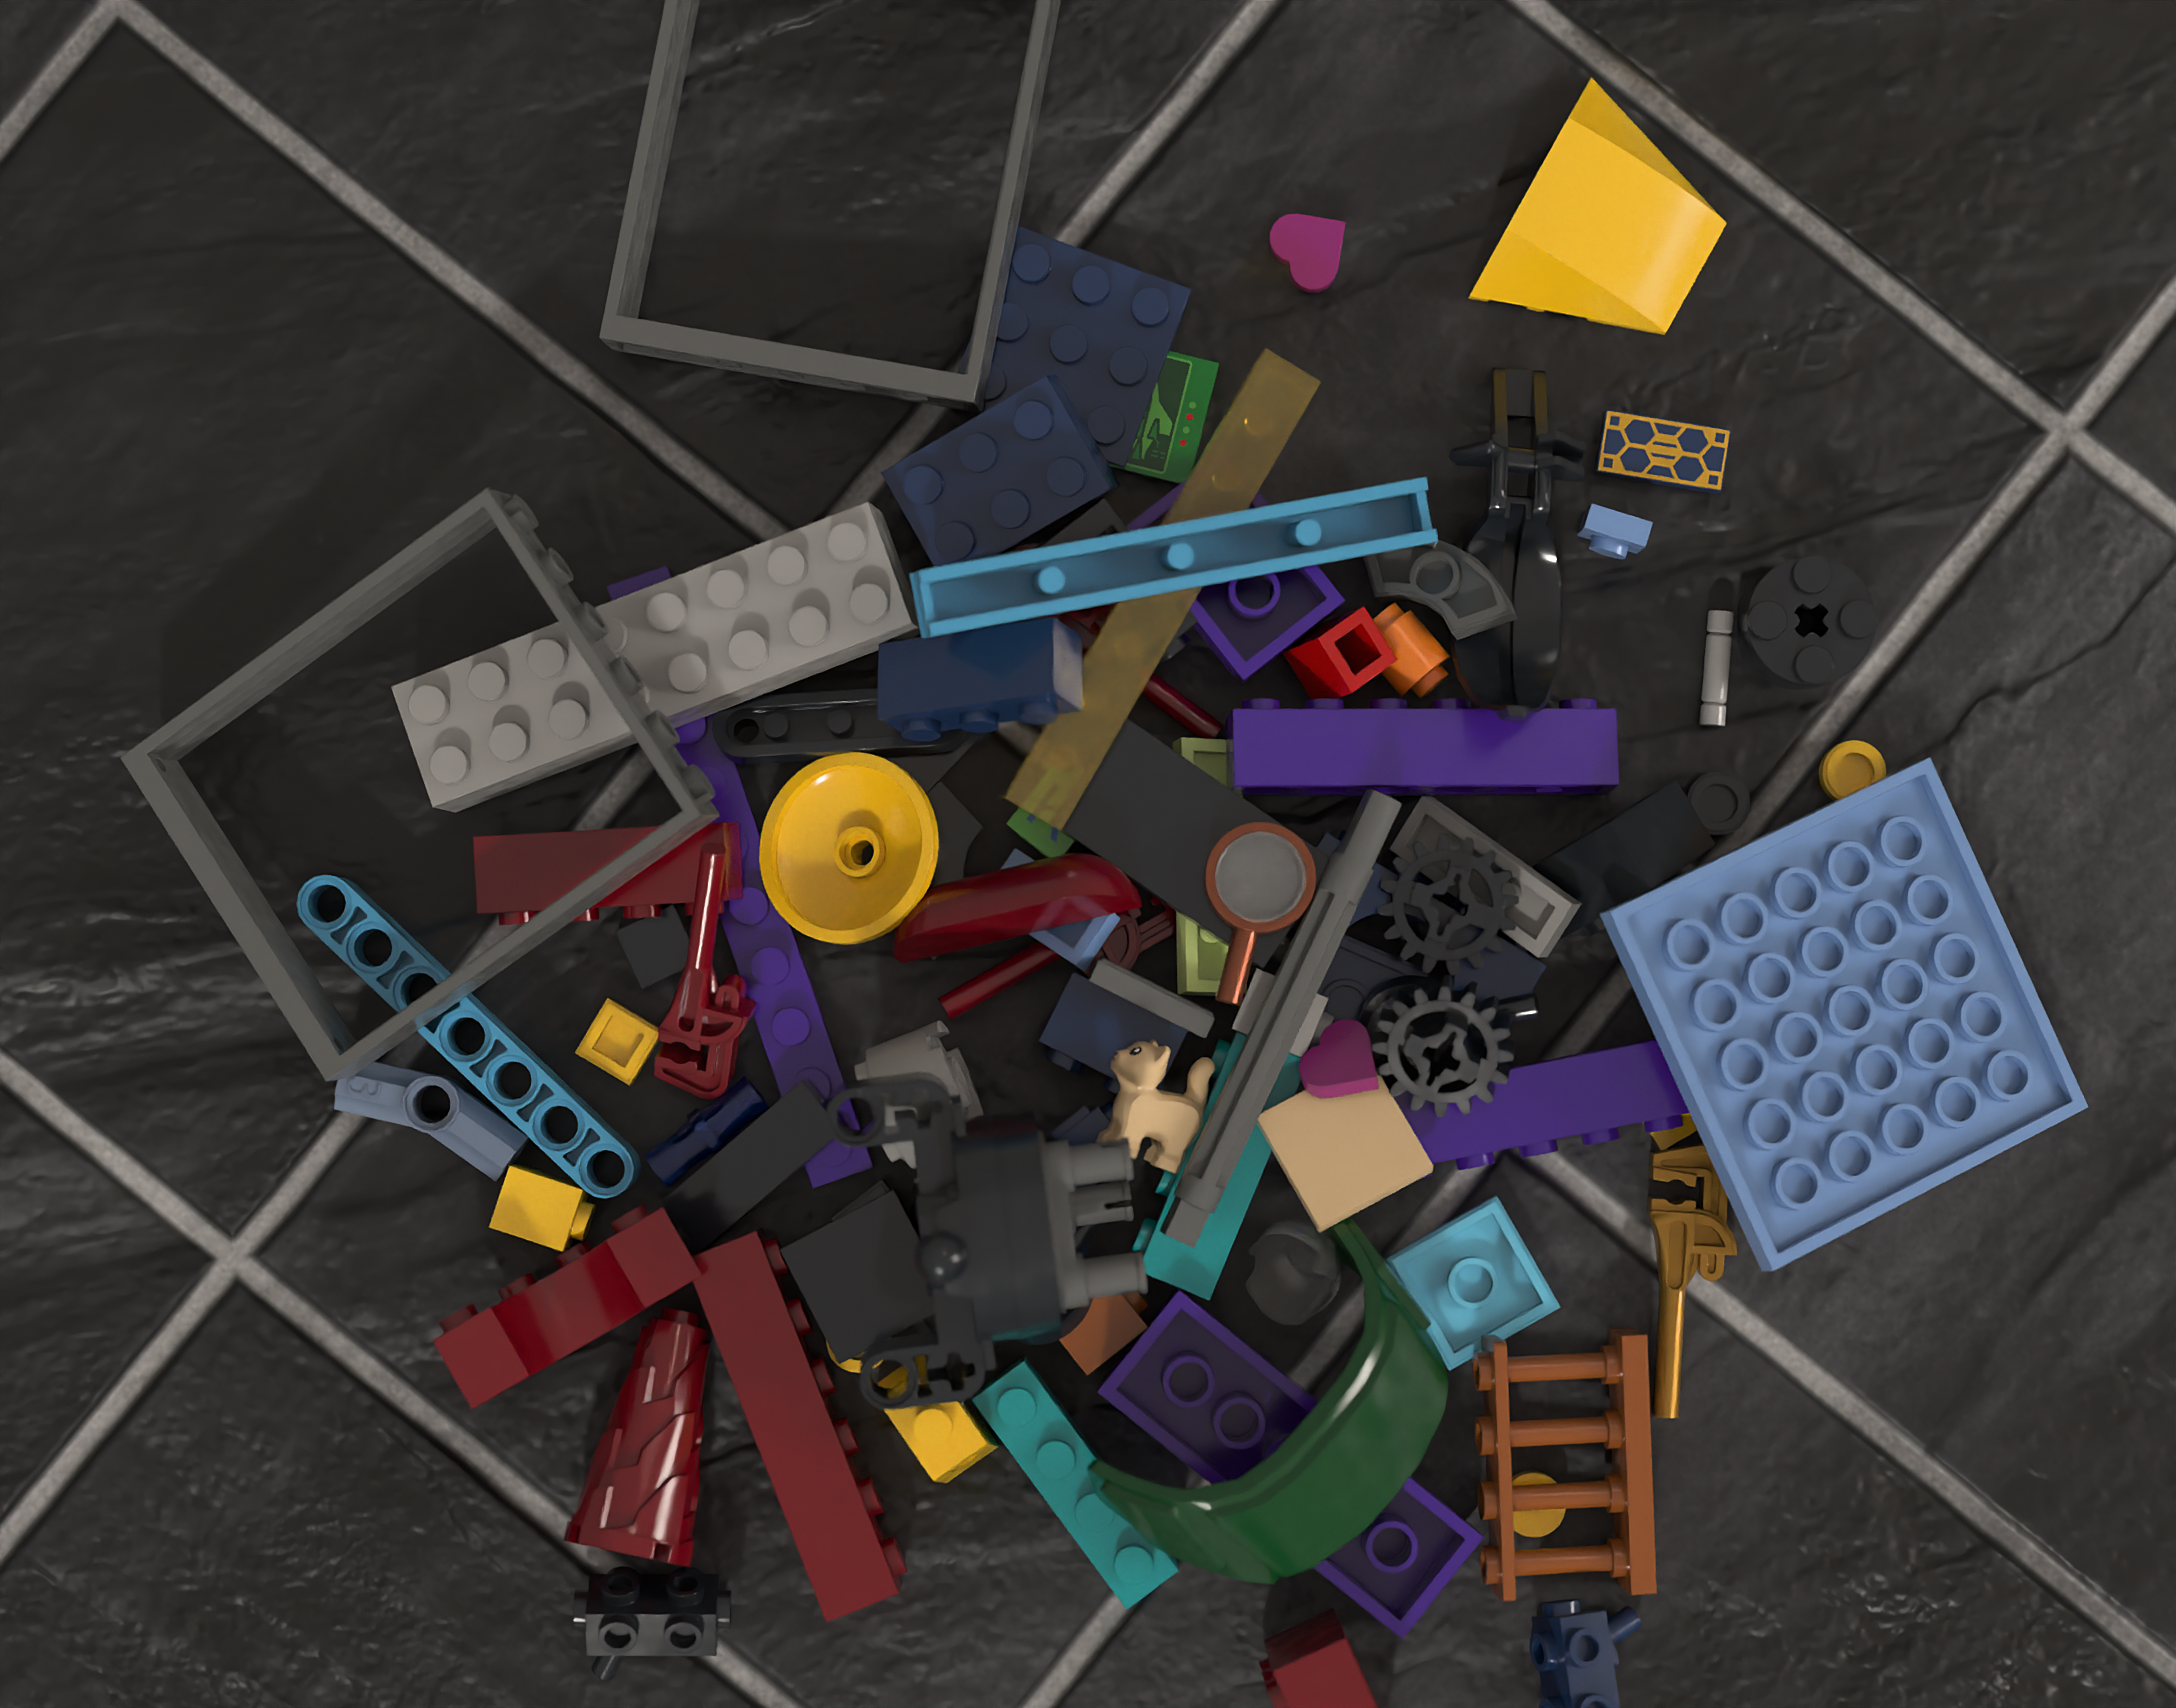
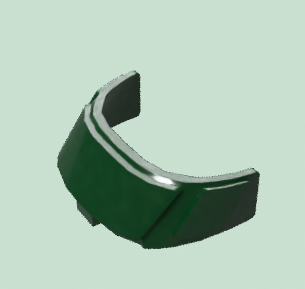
M1350 1216L1321 1232H1318L1315 1227V1231L1320 1245L1348 1265L1364 1281V1333L1345 1370L1314 1409L1273 1454L1239 1479L1190 1489L1160 1486L1120 1472L1097 1459H1093L1086 1468L1097 1497L1127 1521L1151 1546L1181 1561L1214 1574L1250 1583L1274 1584L1280 1576L1289 1577L1317 1566L1362 1533L1373 1523L1419 1466L1445 1412L1449 1389L1448 1374L1442 1356L1430 1333L1427 1331V1328L1431 1325L1430 1319Z

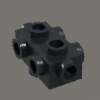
M619 1566L611 1569L607 1574H590L588 1590H575L574 1629H586V1656H597L592 1665V1671L603 1680L615 1678L625 1656H717L718 1630L731 1629V1590H719V1574H704L695 1567H680L671 1574H640L631 1567Z

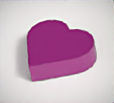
M1287 214L1280 217L1273 224L1269 235V248L1272 255L1279 262L1289 265V276L1292 283L1299 290L1306 293H1319L1326 290L1333 283L1338 271L1346 222L1304 214Z
M1341 1019L1331 1023L1320 1036V1045L1310 1048L1299 1061V1073L1302 1084L1311 1096L1320 1099L1334 1098L1379 1089L1370 1037L1367 1029L1360 1022L1351 1019Z

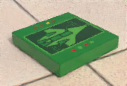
M1169 351L1126 467L1122 468L1108 462L1110 468L1176 486L1190 477L1219 363Z

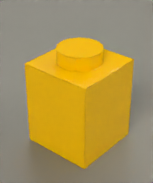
M518 1163L510 1165L489 1228L563 1252L571 1248L574 1239L584 1241L593 1219L595 1205L586 1202L589 1193L576 1182Z

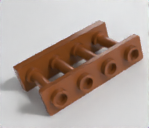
M1633 1327L1607 1328L1608 1345H1601L1599 1352L1507 1357V1344L1505 1340L1496 1335H1482V1352L1473 1353L1472 1374L1476 1391H1483L1484 1416H1477L1475 1419V1443L1478 1455H1486L1487 1480L1478 1482L1477 1505L1481 1520H1488L1489 1545H1481L1479 1565L1483 1584H1490L1491 1591L1501 1601H1516L1515 1576L1608 1571L1610 1577H1616V1583L1630 1595L1657 1594L1647 1334ZM1601 1378L1603 1384H1609L1610 1409L1603 1410L1602 1415L1599 1417L1510 1421L1508 1383ZM1603 1442L1606 1449L1611 1448L1612 1474H1605L1604 1481L1512 1486L1511 1447ZM1606 1507L1608 1513H1614L1615 1538H1608L1606 1545L1514 1550L1513 1512Z

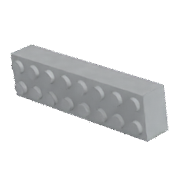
M869 502L595 607L608 627L609 633L603 638L616 658L620 655L624 656L634 666L644 683V688L639 693L651 711H661L674 728L879 650V644L902 641L920 634L914 598L884 515ZM560 622L391 687L432 807L451 812L461 811L638 743Z

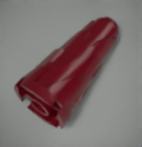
M663 1308L660 1319L651 1318L649 1326H642L627 1379L612 1407L605 1433L602 1434L596 1447L575 1513L572 1514L571 1521H567L563 1541L691 1567L695 1550L693 1548L694 1538H692L699 1493V1454L703 1434L702 1398L711 1344L710 1340H706L708 1330L698 1327L700 1315Z

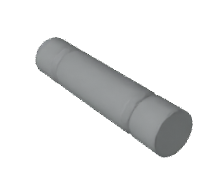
M1708 611L1707 631L1709 634L1706 636L1701 697L1704 703L1701 705L1699 723L1702 726L1725 727L1726 706L1724 703L1727 702L1732 642L1729 634L1733 629L1734 613L1730 611Z

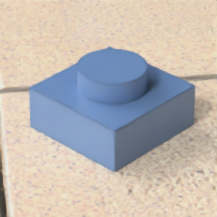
M1591 503L1583 512L1577 536L1590 539L1589 549L1594 552L1617 559H1625L1628 551L1638 554L1646 547L1653 522Z

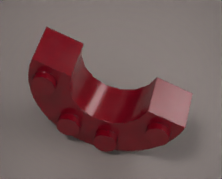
M645 1204L635 1208L613 1221L611 1226L616 1234L592 1249L588 1240H585L554 1258L559 1270L536 1282L530 1272L497 1291L502 1302L489 1307L481 1313H478L472 1303L439 1322L444 1334L432 1341L471 1409L478 1407L511 1386L521 1383L702 1275L663 1207L652 1214L649 1213Z

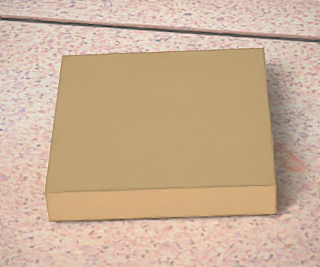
M1377 1075L1379 1089L1340 1097L1320 1099L1311 1096L1304 1090L1260 1113L1256 1122L1318 1232L1331 1227L1433 1172V1164L1395 1099L1389 1093V1089L1381 1076Z

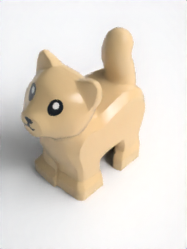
M1153 1039L1149 1043L1137 1041L1126 1049L1116 1050L1112 1057L1111 1069L1118 1077L1120 1091L1113 1103L1111 1122L1107 1129L1099 1132L1096 1142L1119 1140L1122 1137H1128L1131 1158L1136 1159L1142 1139L1150 1137L1152 1146L1147 1150L1143 1159L1150 1161L1151 1165L1178 1174L1183 1165L1186 1150L1201 1131L1203 1113L1209 1091L1208 1081L1215 1071V1063L1208 1057H1201L1189 1070L1187 1088L1184 1094L1158 1090L1156 1087L1166 1073L1170 1048L1167 1046L1158 1047L1157 1042Z

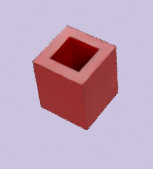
M1364 606L1328 620L1283 652V655L1311 700L1323 698L1337 699L1351 694L1397 661V658Z

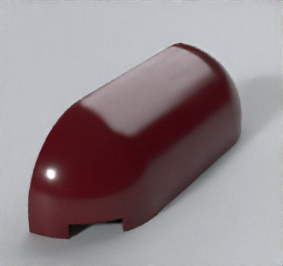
M1085 853L1058 855L928 888L923 899L911 910L901 924L895 928L893 956L901 963L919 960L1142 907L1141 898L1135 885L1128 879L1125 873L1108 860Z

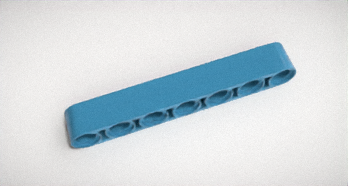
M331 875L316 876L304 883L299 891L296 905L298 914L305 925L398 1013L412 1003L409 989L413 980L419 975L427 974L431 976L437 985L452 975L364 890L348 878ZM335 886L341 890L345 897V911L337 920L327 922L319 914L317 907L318 898L327 888ZM381 930L390 938L392 952L385 963L380 966H374L365 958L363 947L368 935L374 931ZM472 993L418 1030L434 1048L586 1192L594 1197L606 1199L621 1195L635 1185L640 1176L641 1163L639 1155L633 1146ZM466 1018H473L480 1022L485 1032L484 1044L474 1054H466L460 1050L455 1040L456 1029ZM512 1062H520L526 1066L532 1079L529 1091L519 1099L508 1095L501 1084L502 1072ZM557 1106L569 1108L574 1112L578 1120L577 1133L567 1143L554 1139L548 1131V1116ZM603 1150L615 1152L624 1162V1176L616 1186L604 1185L594 1175V1160Z

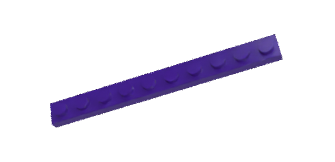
M664 566L608 585L607 589L611 601L670 579L672 575L669 567ZM716 713L675 728L680 742L674 746L687 766L694 764L705 774L715 791V797L710 801L720 816L710 823L739 822L743 899L725 900L724 913H719L739 974L746 982L747 998L754 999V1002H757L753 1015L781 1097L786 1095L799 1082L808 1079L827 1102L832 1091L840 1084L845 1083V1079L793 928L773 906L764 887L759 863L761 835L737 765L725 757L714 739L712 725ZM851 1098L845 1100L839 1106L837 1116L847 1128L861 1129ZM835 1139L808 1162L805 1167L811 1185L815 1188L873 1168L874 1164L868 1147H848L837 1142Z

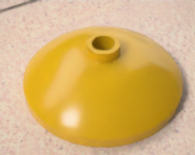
M849 752L818 759L797 772L783 786L765 818L760 837L759 863L763 884L768 897L778 913L792 927L814 939L833 944L848 945L879 938L901 924L911 910L923 899L930 886L935 872L939 848L935 814L927 795L918 782L907 771L889 760L862 752ZM871 844L874 854L871 861L864 865L862 853Z

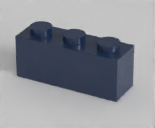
M1055 617L966 630L923 639L915 638L879 644L877 718L902 732V737L908 740L932 741L940 738L941 731L962 729L972 733H988L996 731L999 728V723L1016 720L1035 725L1049 724L1057 721L1058 714L1082 711V636Z

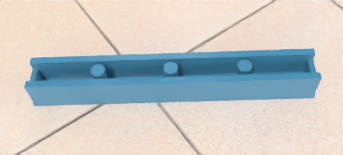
M1427 477L919 570L909 574L921 639L1438 542L1436 529H1432L1425 493L1426 490H1429Z

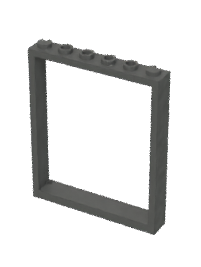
M665 0L599 338L615 351L982 413L1061 0H1036L965 374L638 319L700 0Z
M486 488L120 757L326 1081L347 1079L356 1075L720 816L710 801L715 797V791L710 781L696 765L691 764L687 766L674 746L680 742L675 728L661 711H651L639 693L644 688V683L639 673L624 656L620 655L616 658L603 638L609 633L603 618L590 603L586 601L582 604L580 603L568 584L574 579L570 568L554 549L549 548L546 550L533 531V529L538 527V521L534 513L524 500L516 494L510 496L507 493ZM497 527L682 808V811L357 1042L178 760Z

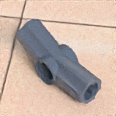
M374 1061L353 1077L337 1081L335 1110L405 1125L423 1133H428L495 1182H499L508 1171L509 1166L515 1163L530 1139L520 1128L470 1094L457 1079L448 1075H435ZM433 1085L443 1088L450 1098L448 1115L439 1122L428 1119L421 1108V1098L424 1092Z

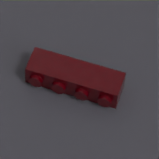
M739 822L709 823L572 921L600 920L599 907L622 906L623 919L661 917V904L685 903V914L692 915L701 846L705 843H718L727 849L719 913H724L725 900L743 899ZM660 826L473 837L477 914L498 913L499 925L524 924L535 916L537 911L545 909Z

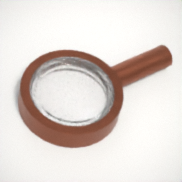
M1269 822L1247 823L1226 833L1213 848L1204 872V886L1211 907L1220 919L1234 928L1215 999L1241 1006L1258 936L1260 934L1280 931L1294 923L1310 904L1316 886L1315 864L1305 843L1289 829Z

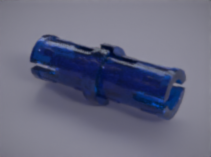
M744 1076L739 1082L728 1089L725 1094L702 1111L696 1108L686 1116L689 1120L663 1143L661 1142L653 1150L646 1153L644 1157L658 1177L668 1187H671L688 1170L701 1160H704L712 1152L717 1154L727 1145L726 1141L750 1121H753L760 1114L767 1111L770 1106L753 1083Z

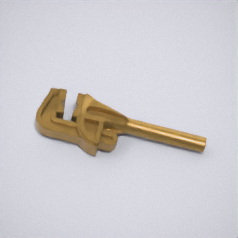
M1704 1143L1650 1152L1649 1178L1653 1180L1669 1182L1679 1179L1683 1184L1695 1187L1697 1177H1701L1699 1208L1696 1207V1201L1692 1198H1680L1678 1201L1669 1202L1660 1196H1647L1646 1212L1654 1234L1660 1283L1653 1416L1659 1418H1679L1686 1287L1696 1271L1705 1280L1717 1281L1722 1277L1724 1271L1725 1255H1737L1735 1238L1726 1224L1728 1196Z

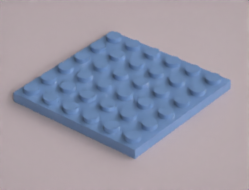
M1930 757L1916 761L1656 886L1642 895L1631 898L1600 913L1762 1272L1774 1271L2088 1108Z

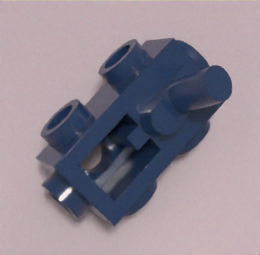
M1565 1599L1542 1603L1543 1615L1531 1617L1533 1634L1530 1637L1529 1643L1531 1659L1540 1674L1543 1698L1540 1701L1539 1708H1620L1614 1670L1618 1667L1619 1659L1614 1645L1641 1628V1621L1637 1613L1630 1606H1625L1607 1618L1606 1610L1581 1609L1580 1599Z

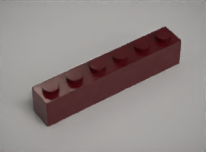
M759 1228L691 1255L702 1274L693 1283L827 1623L899 1594L902 1586L899 1576L907 1573L908 1570L896 1538L892 1536L884 1540L875 1516L883 1513L884 1508L871 1476L860 1479L852 1455L861 1451L850 1420L847 1416L837 1419L828 1395L836 1393L837 1389L830 1368L824 1356L813 1359L805 1335L812 1333L813 1327L806 1307L800 1296L790 1300L781 1276L789 1273L790 1269L780 1252L781 1244L776 1236L766 1240L763 1229Z

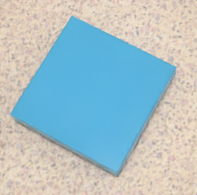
M1493 1195L1385 1257L1389 1267L1430 1319L1431 1325L1427 1328V1331L1430 1333L1449 1371L1473 1358L1474 1352H1482V1335H1496L1504 1340L1560 1308L1559 1303L1497 1195Z

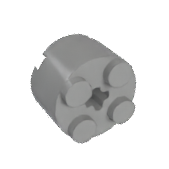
M940 1020L867 1049L866 1061L854 1066L857 1079L911 1072H929L939 1077L947 1085L950 1095L960 1094L964 1118L984 1115L974 1082L959 1048L957 1047L946 1052L939 1037L950 1033ZM927 1090L914 1091V1101L908 1105L893 1106V1092L881 1093L886 1107L885 1126L897 1125L894 1111L911 1109L915 1111L917 1120H926L930 1118V1108L941 1105L940 1100L932 1101L929 1099ZM913 1141L882 1145L890 1161L902 1159L911 1168L916 1169Z

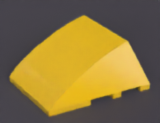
M1591 77L1468 298L1486 302L1493 300L1525 306L1528 310L1539 312L1547 310L1586 318L1587 321L1665 335L1727 223Z

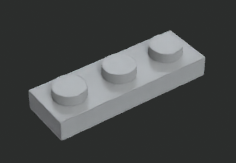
M1422 796L1391 845L1390 850L1411 864L1416 860L1412 844L1420 841L1429 853L1436 851L1438 836L1446 834L1451 850H1459L1465 838L1469 837L1474 839L1472 855L1480 858L1490 850L1495 851L1497 855L1489 868L1494 874L1510 870L1513 877L1501 886L1503 894L1519 896V903L1511 907H1505L1503 913L1504 917L1511 919L1517 924L1515 930L1501 931L1538 958L1548 957L1582 903L1432 796ZM1449 861L1431 864L1420 870V872L1432 881L1437 882L1444 878ZM1472 870L1468 885L1477 902L1491 907L1490 893L1484 880ZM1455 875L1452 886L1447 889L1454 897L1457 896L1458 892L1455 889L1459 879L1457 875Z

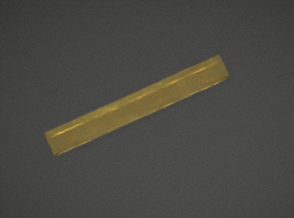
M1262 350L1161 526L1247 510L1321 381L1270 350ZM1203 586L1115 603L1082 660V711L1058 714L1057 721L1044 725L1004 794V799L1057 830H1062Z

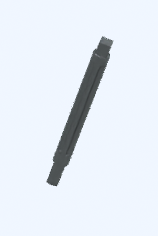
M1375 790L1365 791L1338 851L1333 852L1311 902L1304 913L1174 1190L1173 1195H1175V1198L1159 1231L1192 1248L1195 1247L1210 1213L1214 1214L1371 879L1374 872L1372 867L1402 803Z

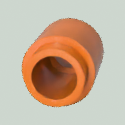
M1395 602L1373 619L1397 658V661L1383 670L1381 674L1402 698L1414 691L1421 699L1449 675L1442 666L1450 658L1449 653L1411 610L1404 613Z

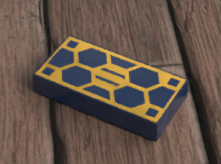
M1606 409L1603 412L1594 474L1719 495L1723 488L1732 429Z

